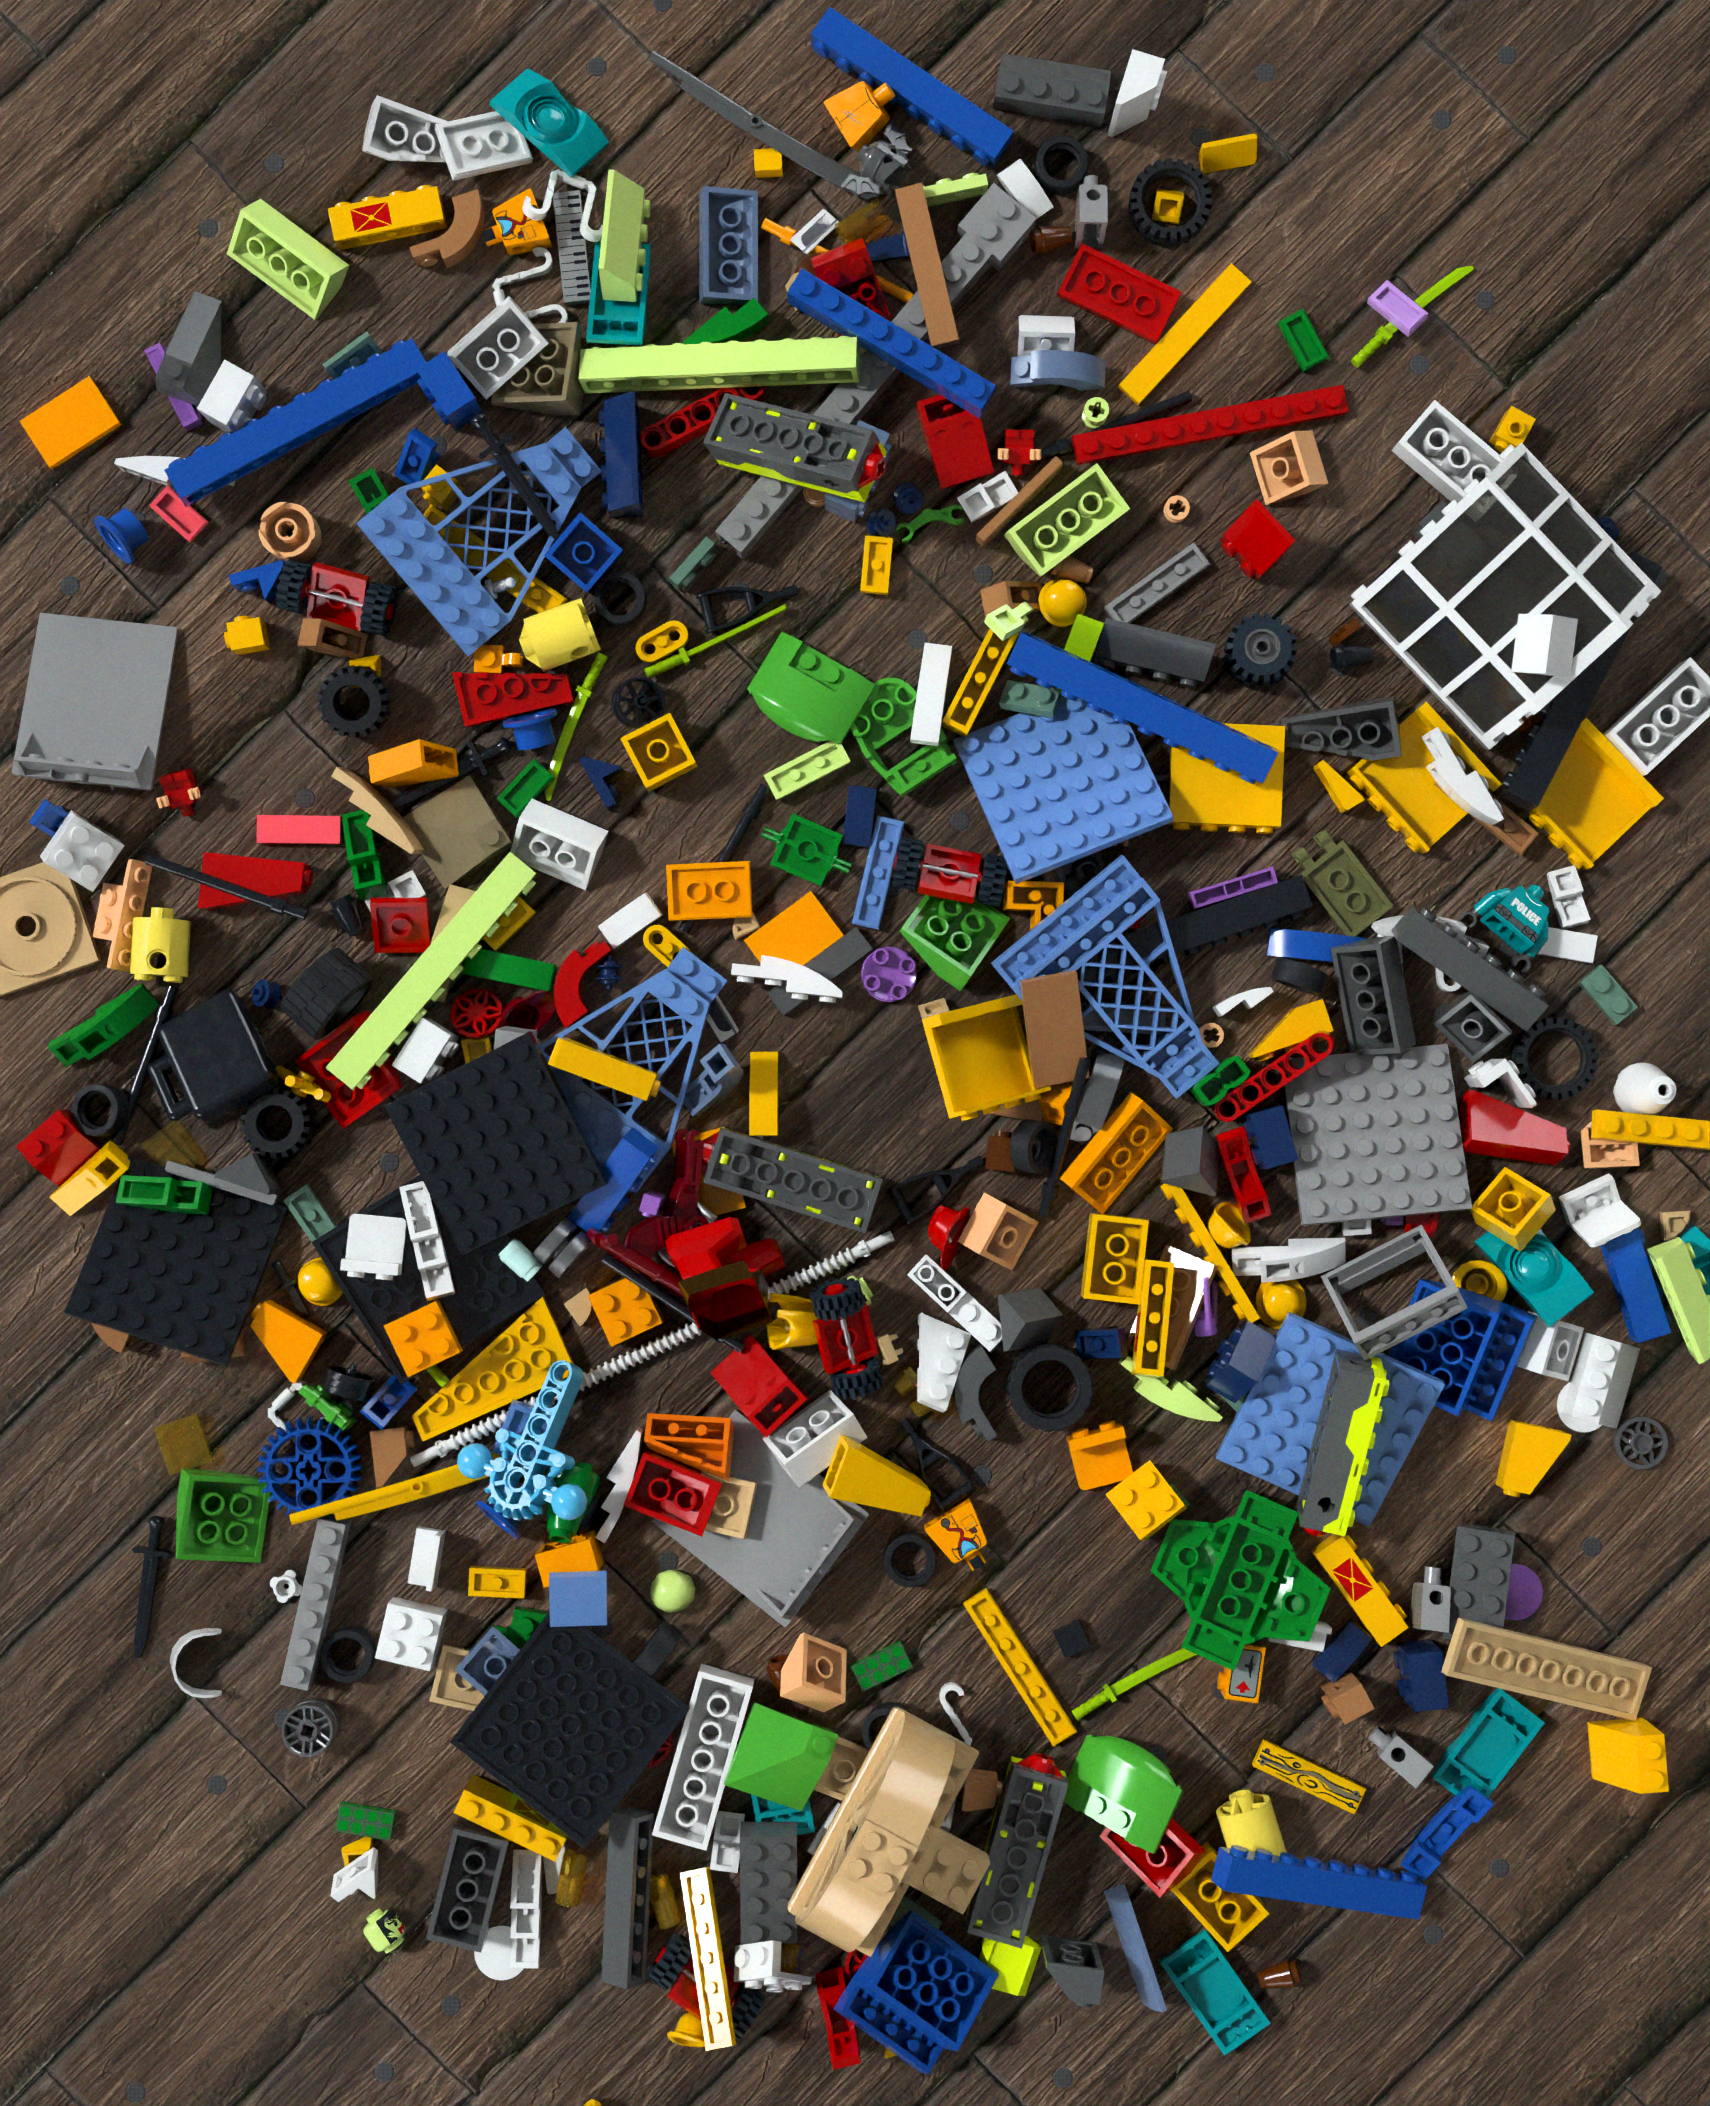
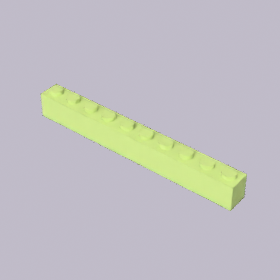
M849 336L824 339L813 337L801 340L786 338L779 341L759 339L754 342H702L700 344L687 345L675 343L665 346L648 344L642 347H629L625 345L617 348L592 347L590 349H580L578 379L585 394L859 382L860 348L857 337Z
M509 852L327 1065L326 1069L353 1091L356 1087L362 1089L372 1077L369 1074L371 1069L375 1065L380 1068L391 1055L387 1052L394 1043L399 1046L409 1034L405 1029L413 1021L417 1024L427 1013V1010L424 1009L430 1000L436 1002L446 989L442 987L449 978L454 981L464 968L461 966V963L467 956L473 959L482 946L478 943L485 935L490 938L500 927L497 921L501 916L505 914L508 917L518 905L515 902L517 897L521 893L526 896L535 886L536 882L533 879L536 873Z

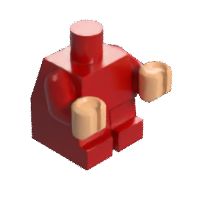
M1005 429L1004 448H998V459H1001L1004 463L1013 464L1012 475L1023 476L1024 464H1031L1035 460H1041V449H1033L1034 430Z
M187 768L159 777L165 794L156 798L159 808L172 807L174 809L180 807L183 817L193 815L194 812L191 804L201 798V788L196 786L192 769Z

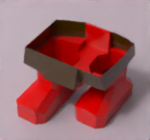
M732 1217L668 1237L665 1241L668 1254L673 1265L680 1271L683 1279L678 1281L679 1288L698 1329L719 1340L773 1323L768 1301V1285L765 1277L785 1267L782 1251L777 1240L768 1238L747 1245L739 1220Z

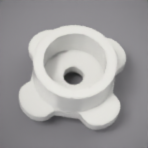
M287 1570L284 1575L273 1577L270 1581V1586L273 1588L277 1600L281 1603L287 1602L288 1598L294 1595L299 1596L301 1594L302 1585L298 1584L295 1578L296 1573L293 1570ZM284 1584H288L289 1588H284Z

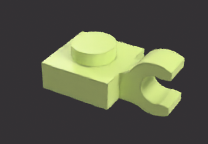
M1027 602L1021 603L1014 609L1005 604L987 614L984 623L1004 641L1023 629L1025 623L1029 620L1026 615L1031 613L1033 609Z

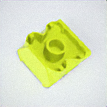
M1025 1936L1022 1949L983 1938L979 1960L999 1974L991 1989L1016 1996H1026L1042 1947L1027 1936Z

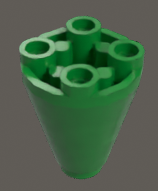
M577 1463L571 1470L564 1469L559 1476L556 1475L554 1477L556 1487L558 1488L565 1484L578 1485L585 1492L588 1502L582 1516L569 1521L558 1517L554 1513L551 1503L546 1502L547 1529L550 1533V1540L557 1543H571L572 1537L576 1535L600 1484V1477L592 1472V1465ZM551 1467L546 1468L544 1476L549 1474Z

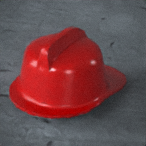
M939 1206L929 1223L928 1234L931 1243L942 1251L940 1264L943 1270H947L955 1258L959 1245L957 1241L970 1215V1208L968 1207L958 1211L945 1206Z

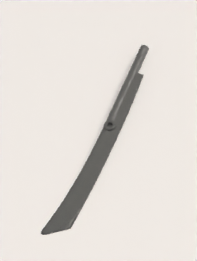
M655 50L651 52L649 61L681 80L682 83L679 87L799 165L840 188L848 175L853 174L861 177L860 172L796 140ZM879 190L878 196L885 194L884 192ZM863 194L859 198L868 201L875 197L872 194Z

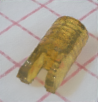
M878 198L835 224L836 232L844 244L864 237L889 221L886 214L878 216L871 223L865 217L867 213L878 208L880 205Z
M568 1848L562 1858L555 1902L562 1906L577 1907L580 1905L587 1857L581 1854L577 1856L576 1852Z
M661 1874L659 1877L651 1875L650 1901L660 1929L673 1927L682 1922L683 1917L668 1874Z

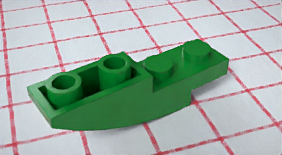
M140 983L96 1009L95 1016L50 1041L48 1049L65 1067L83 1057L90 1060L140 1024L159 1006V1001L143 983Z

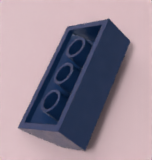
M627 392L604 400V410H599L600 427H605V437L600 438L601 455H606V465H601L602 482H607V493H602L603 510H608L610 518L644 517L640 411L635 392Z

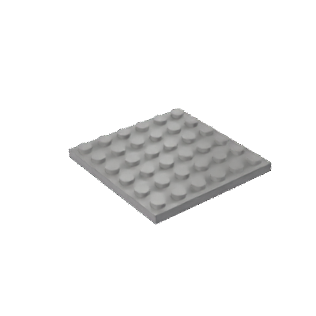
M1448 1044L1410 1047L1402 1053L1358 1055L1355 1052L1328 1055L1283 1086L1287 1121L1298 1156V1160L1293 1161L1301 1226L1472 1209ZM1291 1058V1063L1297 1068L1304 1067L1305 1058Z

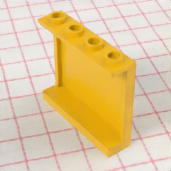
M1427 701L1400 724L1402 756L1379 760L1362 758L1347 772L1350 776V783L1358 791L1363 790L1369 798L1367 800L1376 811L1379 812L1381 810L1388 817L1386 820L1388 825L1394 831H1400L1407 838L1405 840L1407 846L1413 852H1419L1420 854L1428 852L1433 844L1468 814L1434 785L1436 781L1426 766L1434 762L1435 759L1422 736L1439 727L1441 732L1444 731L1451 741L1450 748L1454 755L1459 756L1463 761L1466 773L1470 774L1476 770L1479 775H1483L1489 785L1488 791L1490 793L1501 786L1497 778Z
M1585 718L1580 724L1538 807L1528 813L1530 814L1529 819L1536 827L1543 828L1550 835L1548 837L1550 842L1555 847L1562 848L1569 855L1567 858L1572 865H1575L1578 869L1586 870L1594 866L1593 863L1650 808L1656 807L1664 798L1591 721Z
M1222 723L1277 749L1278 755L1263 783L1256 781L1255 784H1251L1241 779V773L1233 769L1230 772H1225L1215 767V761L1207 757L1203 761L1189 754L1190 749L1180 745L1177 749L1171 746L1169 808L1174 821L1166 825H1173L1174 830H1190V826H1201V831H1217L1218 827H1229L1228 832L1243 833L1245 828H1253L1259 834H1273V829L1277 830L1281 827L1285 726Z
M1017 994L922 1019L949 1119L961 1116L962 1121L978 1117L977 1111L982 1110L983 1115L1000 1111L998 1106L1000 1104L1004 1105V1109L1021 1105V1098L1025 1099V1103L1041 1099L1040 1093L1051 1090L1050 1086L1040 1089L1033 1086L1029 1051L1017 1011V1006L1023 1004Z

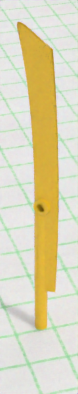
M491 1451L493 1460L499 1457L502 1458V1455L493 1453V1451ZM456 1464L396 1484L289 1514L292 1525L333 1513L336 1521L425 1498L489 1476L485 1475L478 1479L467 1478L459 1471Z

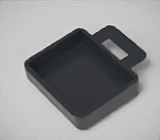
M225 989L162 1024L158 1029L157 1034L166 1055L151 1062L148 1066V1073L165 1112L172 1121H177L192 1112L201 1121L212 1123L271 1090L278 1084L279 1077L245 1002L230 989ZM173 1069L185 1095V1098L180 1101L167 1074V1071Z

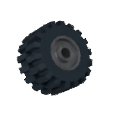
M1255 613L1252 618L1246 616L1240 624L1237 622L1233 627L1224 647V663H1228L1227 671L1229 674L1232 672L1235 674L1233 679L1237 683L1241 679L1244 681L1243 686L1249 688L1250 684L1255 685L1254 689H1261L1262 685L1269 688L1275 682L1278 684L1288 674L1296 658L1297 645H1294L1296 637L1295 634L1289 633L1291 627L1288 624L1285 626L1281 624L1283 619L1277 617L1275 621L1271 619L1272 614L1266 613L1264 617H1260V613Z

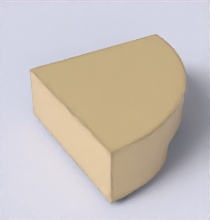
M754 913L753 917L734 918L733 935L735 940L760 929Z
M1690 1211L1660 1212L1661 1240H1670L1677 1237L1689 1223Z
M588 1287L564 1303L579 1326L586 1322L592 1309V1304L588 1298V1295L591 1294Z

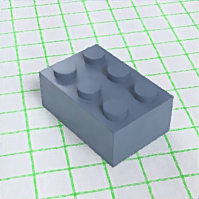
M859 420L856 426L874 430L887 452L884 458L887 466L892 454V444L889 443L890 433ZM880 479L874 481L870 491L875 492ZM827 492L824 497L826 511L853 523H856L858 516L864 517L869 506V495L865 502Z

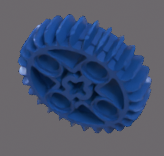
M311 1415L305 1424H303L302 1418L298 1417L296 1419V1426L290 1420L285 1423L286 1431L278 1427L275 1431L278 1437L271 1434L267 1438L272 1445L264 1444L261 1448L267 1454H261L258 1457V1461L265 1463L257 1468V1472L265 1473V1475L258 1479V1483L267 1482V1486L263 1488L262 1493L271 1491L272 1495L268 1502L271 1503L277 1499L279 1503L276 1510H280L283 1506L288 1507L286 1516H289L293 1510L300 1512L341 1500L342 1498L351 1497L352 1494L349 1491L356 1492L358 1489V1485L353 1483V1481L359 1482L362 1479V1475L355 1473V1471H360L363 1468V1464L355 1463V1461L362 1457V1453L353 1454L358 1443L349 1445L348 1441L352 1434L349 1433L343 1437L341 1435L343 1430L340 1427L337 1430L333 1429L334 1423H329L327 1426L323 1425V1416L320 1417L317 1423H314L313 1416ZM312 1434L315 1436L317 1444L315 1446H308L303 1441V1436ZM296 1436V1453L277 1454L284 1443ZM324 1436L336 1443L342 1452L324 1453ZM302 1454H303V1457L301 1458V1460L299 1461L298 1465L296 1466V1463H295V1462H297V1461L300 1459V1457L302 1456ZM308 1461H310L313 1468H316L312 1476L309 1473V1468H304ZM279 1462L286 1464L289 1472L287 1474L278 1473L275 1469V1464ZM332 1463H343L346 1471L344 1473H336L332 1469ZM343 1482L341 1487L332 1496L324 1499L325 1483ZM296 1483V1499L286 1494L279 1484ZM304 1491H314L317 1494V1500L308 1501L304 1497Z

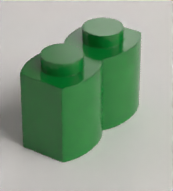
M1239 1056L1223 1059L1213 1069L1211 1074H1206L1190 1088V1092L1201 1106H1209L1219 1102L1226 1095L1229 1088L1239 1086L1248 1078L1251 1071Z

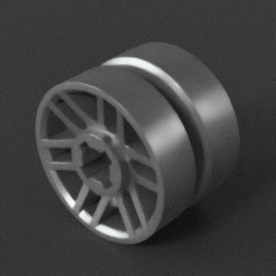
M568 1217L564 1218L533 1253V1256L542 1264H545L553 1257L554 1260L548 1269L558 1278L572 1266L592 1242L583 1231L574 1238L571 1237L577 1229V1225L569 1220Z
M311 1697L302 1700L292 1709L283 1722L282 1738L286 1747L294 1754L302 1757H313L322 1753L339 1732V1713L334 1705L326 1699Z

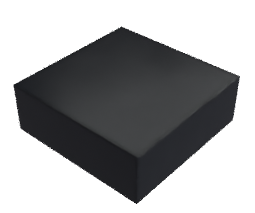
M1078 1619L1053 1630L1065 1658L1090 1647Z

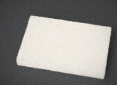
M497 111L435 125V131L453 181L532 163L533 158L525 136Z

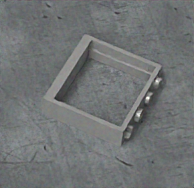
M1422 1225L1321 1276L1364 1361L1468 1309ZM1427 1252L1446 1288L1359 1331L1341 1295Z

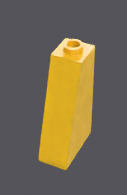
M559 1037L557 1039L548 1065L645 1101H649L651 1096H657L662 1083L658 1081L660 1075L658 1073L567 1037Z
M845 1435L840 1436L822 1485L830 1498L922 1517L925 1507L930 1503L931 1491L921 1478Z

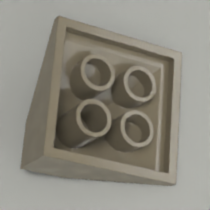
M578 322L534 324L548 344L492 394L491 403L494 406L554 416L580 415L584 394L578 379L580 349H582L580 324Z
M471 775L466 776L403 817L424 848L422 855L445 890L449 888L450 884L454 885L510 849L513 844V840Z

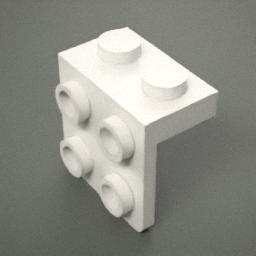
M1490 1059L1485 1063L1480 1061L1468 1069L1470 1074L1464 1077L1469 1087L1480 1088L1486 1087L1498 1078L1518 1107L1533 1108L1537 1105L1534 1100L1536 1097L1535 1092L1527 1083H1522L1517 1076L1520 1072L1511 1060Z
M1609 1173L1558 1197L1567 1224L1590 1247L1604 1245L1608 1241L1622 1234H1627L1641 1225L1640 1218L1621 1201L1615 1180Z
M352 1214L349 1220L346 1256L341 1259L340 1270L348 1271L347 1276L364 1278L365 1273H376V1279L393 1280V1275H401L407 1227L406 1220L396 1217Z
M772 1940L735 1946L734 1982L745 1983V1988L762 1989V1986H765L767 1992L773 1993L783 1992V1987L787 1990H802V1985L811 1984L812 1977L780 1972L782 1945L780 1941Z

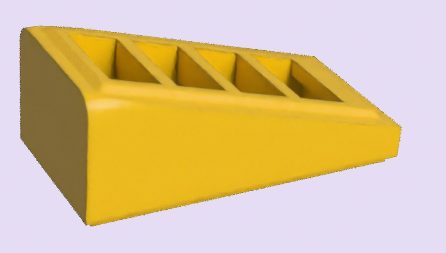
M1324 760L1313 766L1314 771L1340 813L1346 812L1365 800L1357 790Z

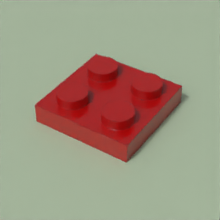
M428 897L371 898L370 910L375 953H424L432 941Z

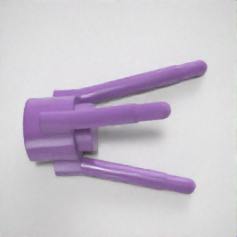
M1208 1277L1203 1278L1205 1310L1199 1312L1193 1326L1195 1335L1198 1337L1217 1334L1218 1281L1214 1280L1212 1282L1210 1302Z

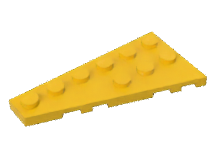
M544 1296L412 1415L422 1441L511 1403L513 1399L517 1400L540 1390L550 1367L556 1361L563 1360L574 1364ZM569 1369L564 1372L563 1379L569 1376Z

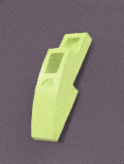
M1133 1356L1120 1358L1118 1362L1132 1372ZM1135 1375L1139 1378V1381L1133 1388L1142 1396L1164 1409L1185 1417L1204 1421L1220 1422L1223 1418L1217 1413L1220 1407L1207 1397L1202 1401L1195 1395L1198 1390L1186 1380L1181 1384L1175 1379L1168 1388L1166 1385L1169 1381L1165 1377L1157 1378Z

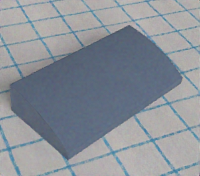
M703 186L699 193V304H746L752 298L758 301V191Z
M492 1626L458 1663L455 1671L485 1696L520 1651V1648Z
M1125 1884L1104 1890L1141 2002L1152 2010L1159 2012L1167 2011Z

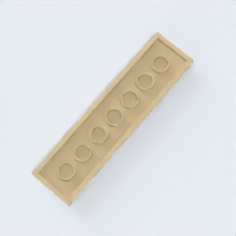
M1458 1617L1441 1672L1450 1677L1636 1721L1652 1667L1645 1663Z

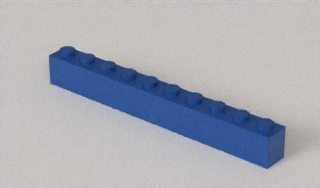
M412 338L408 341L400 340L392 345L391 350L383 354L376 353L370 356L366 363L361 366L347 368L343 371L342 376L334 380L327 379L321 382L317 389L312 392L300 393L293 398V402L285 406L278 405L272 408L268 415L259 420L257 418L251 419L243 425L242 429L234 433L231 431L221 435L214 444L210 446L202 445L193 452V455L185 459L178 458L172 461L164 471L184 506L187 507L418 383L417 380L421 378L416 369L425 364L426 361Z
M1023 630L1007 662V665L1012 666L1010 671L1022 677L1029 674L1037 678V684L1051 689L1053 685L1062 690L1061 695L1074 701L1077 698L1083 699L1088 702L1087 707L1099 713H1102L1103 709L1113 713L1112 718L1122 724L1127 725L1130 721L1139 726L1138 731L1153 737L1154 733L1164 737L1163 742L1169 746L1178 749L1181 745L1190 749L1189 754L1203 761L1207 757L1215 761V767L1225 772H1230L1233 769L1241 773V779L1251 784H1255L1256 781L1264 782L1278 755L1277 749Z

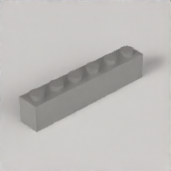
M330 1514L318 1518L280 1685L308 1691L315 1683L321 1648L325 1641L352 1519L347 1518L336 1521L335 1515Z

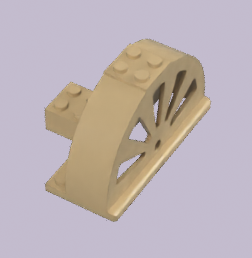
M893 1707L788 1902V1911L795 1915L796 1924L846 1952H852L857 1949L871 1957L909 1885L955 1911L964 1914L990 1865L989 1855L940 1827L974 1765L979 1751L900 1707ZM856 1825H857V1826H858V1829H857V1831H856V1833H855V1835H854V1837H853V1839H852L853 1831H854V1829H855V1827H856Z

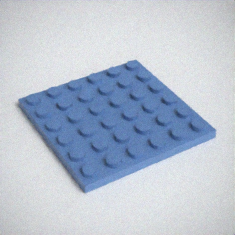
M1062 696L1054 718L1019 713L971 732L967 737L961 736L953 740L1015 884L1174 821L1171 810L1129 722L1125 725L1112 718L1113 713L1104 709L1102 713L1094 711L1087 707L1088 702L1083 699L1077 698L1074 701Z
M1288 1311L1276 1335V1342L1260 1379L1243 1399L1216 1453V1459L1299 1495L1335 1351L1340 1349L1358 1354L1360 1352L1353 1340ZM1383 1353L1373 1357L1381 1358L1383 1368L1387 1370L1386 1379L1389 1380V1389L1387 1396L1381 1397L1379 1405L1382 1406L1381 1420L1379 1423L1374 1424L1373 1432L1376 1433L1374 1447L1372 1450L1368 1449L1366 1458L1369 1459L1368 1470L1365 1476L1361 1475L1359 1484L1362 1485L1361 1497L1359 1502L1354 1501L1352 1510H1355L1354 1520L1370 1527L1445 1386L1444 1380Z

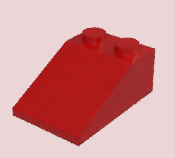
M1256 499L1223 534L1219 541L1222 543L1221 548L1229 557H1235L1241 563L1240 568L1247 577H1253L1258 581L1282 559L1296 540L1262 503Z
M647 1449L641 1457L623 1506L702 1537L722 1482L675 1459Z

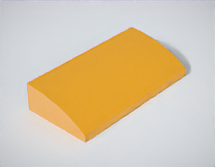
M1130 1092L1060 1179L1101 1214H1104L1173 1128L1143 1100Z

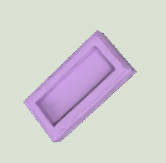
M1388 280L1367 301L1369 306L1407 337L1428 318L1429 314Z

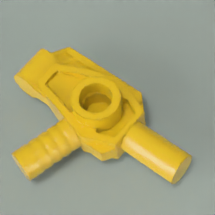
M281 1065L275 1068L278 1077L285 1080V1084L291 1087L290 1091L303 1098L307 1094H311L315 1099L323 1102H328L331 1099L329 1091L321 1089L319 1085L313 1082L314 1076L301 1070L298 1074H295Z

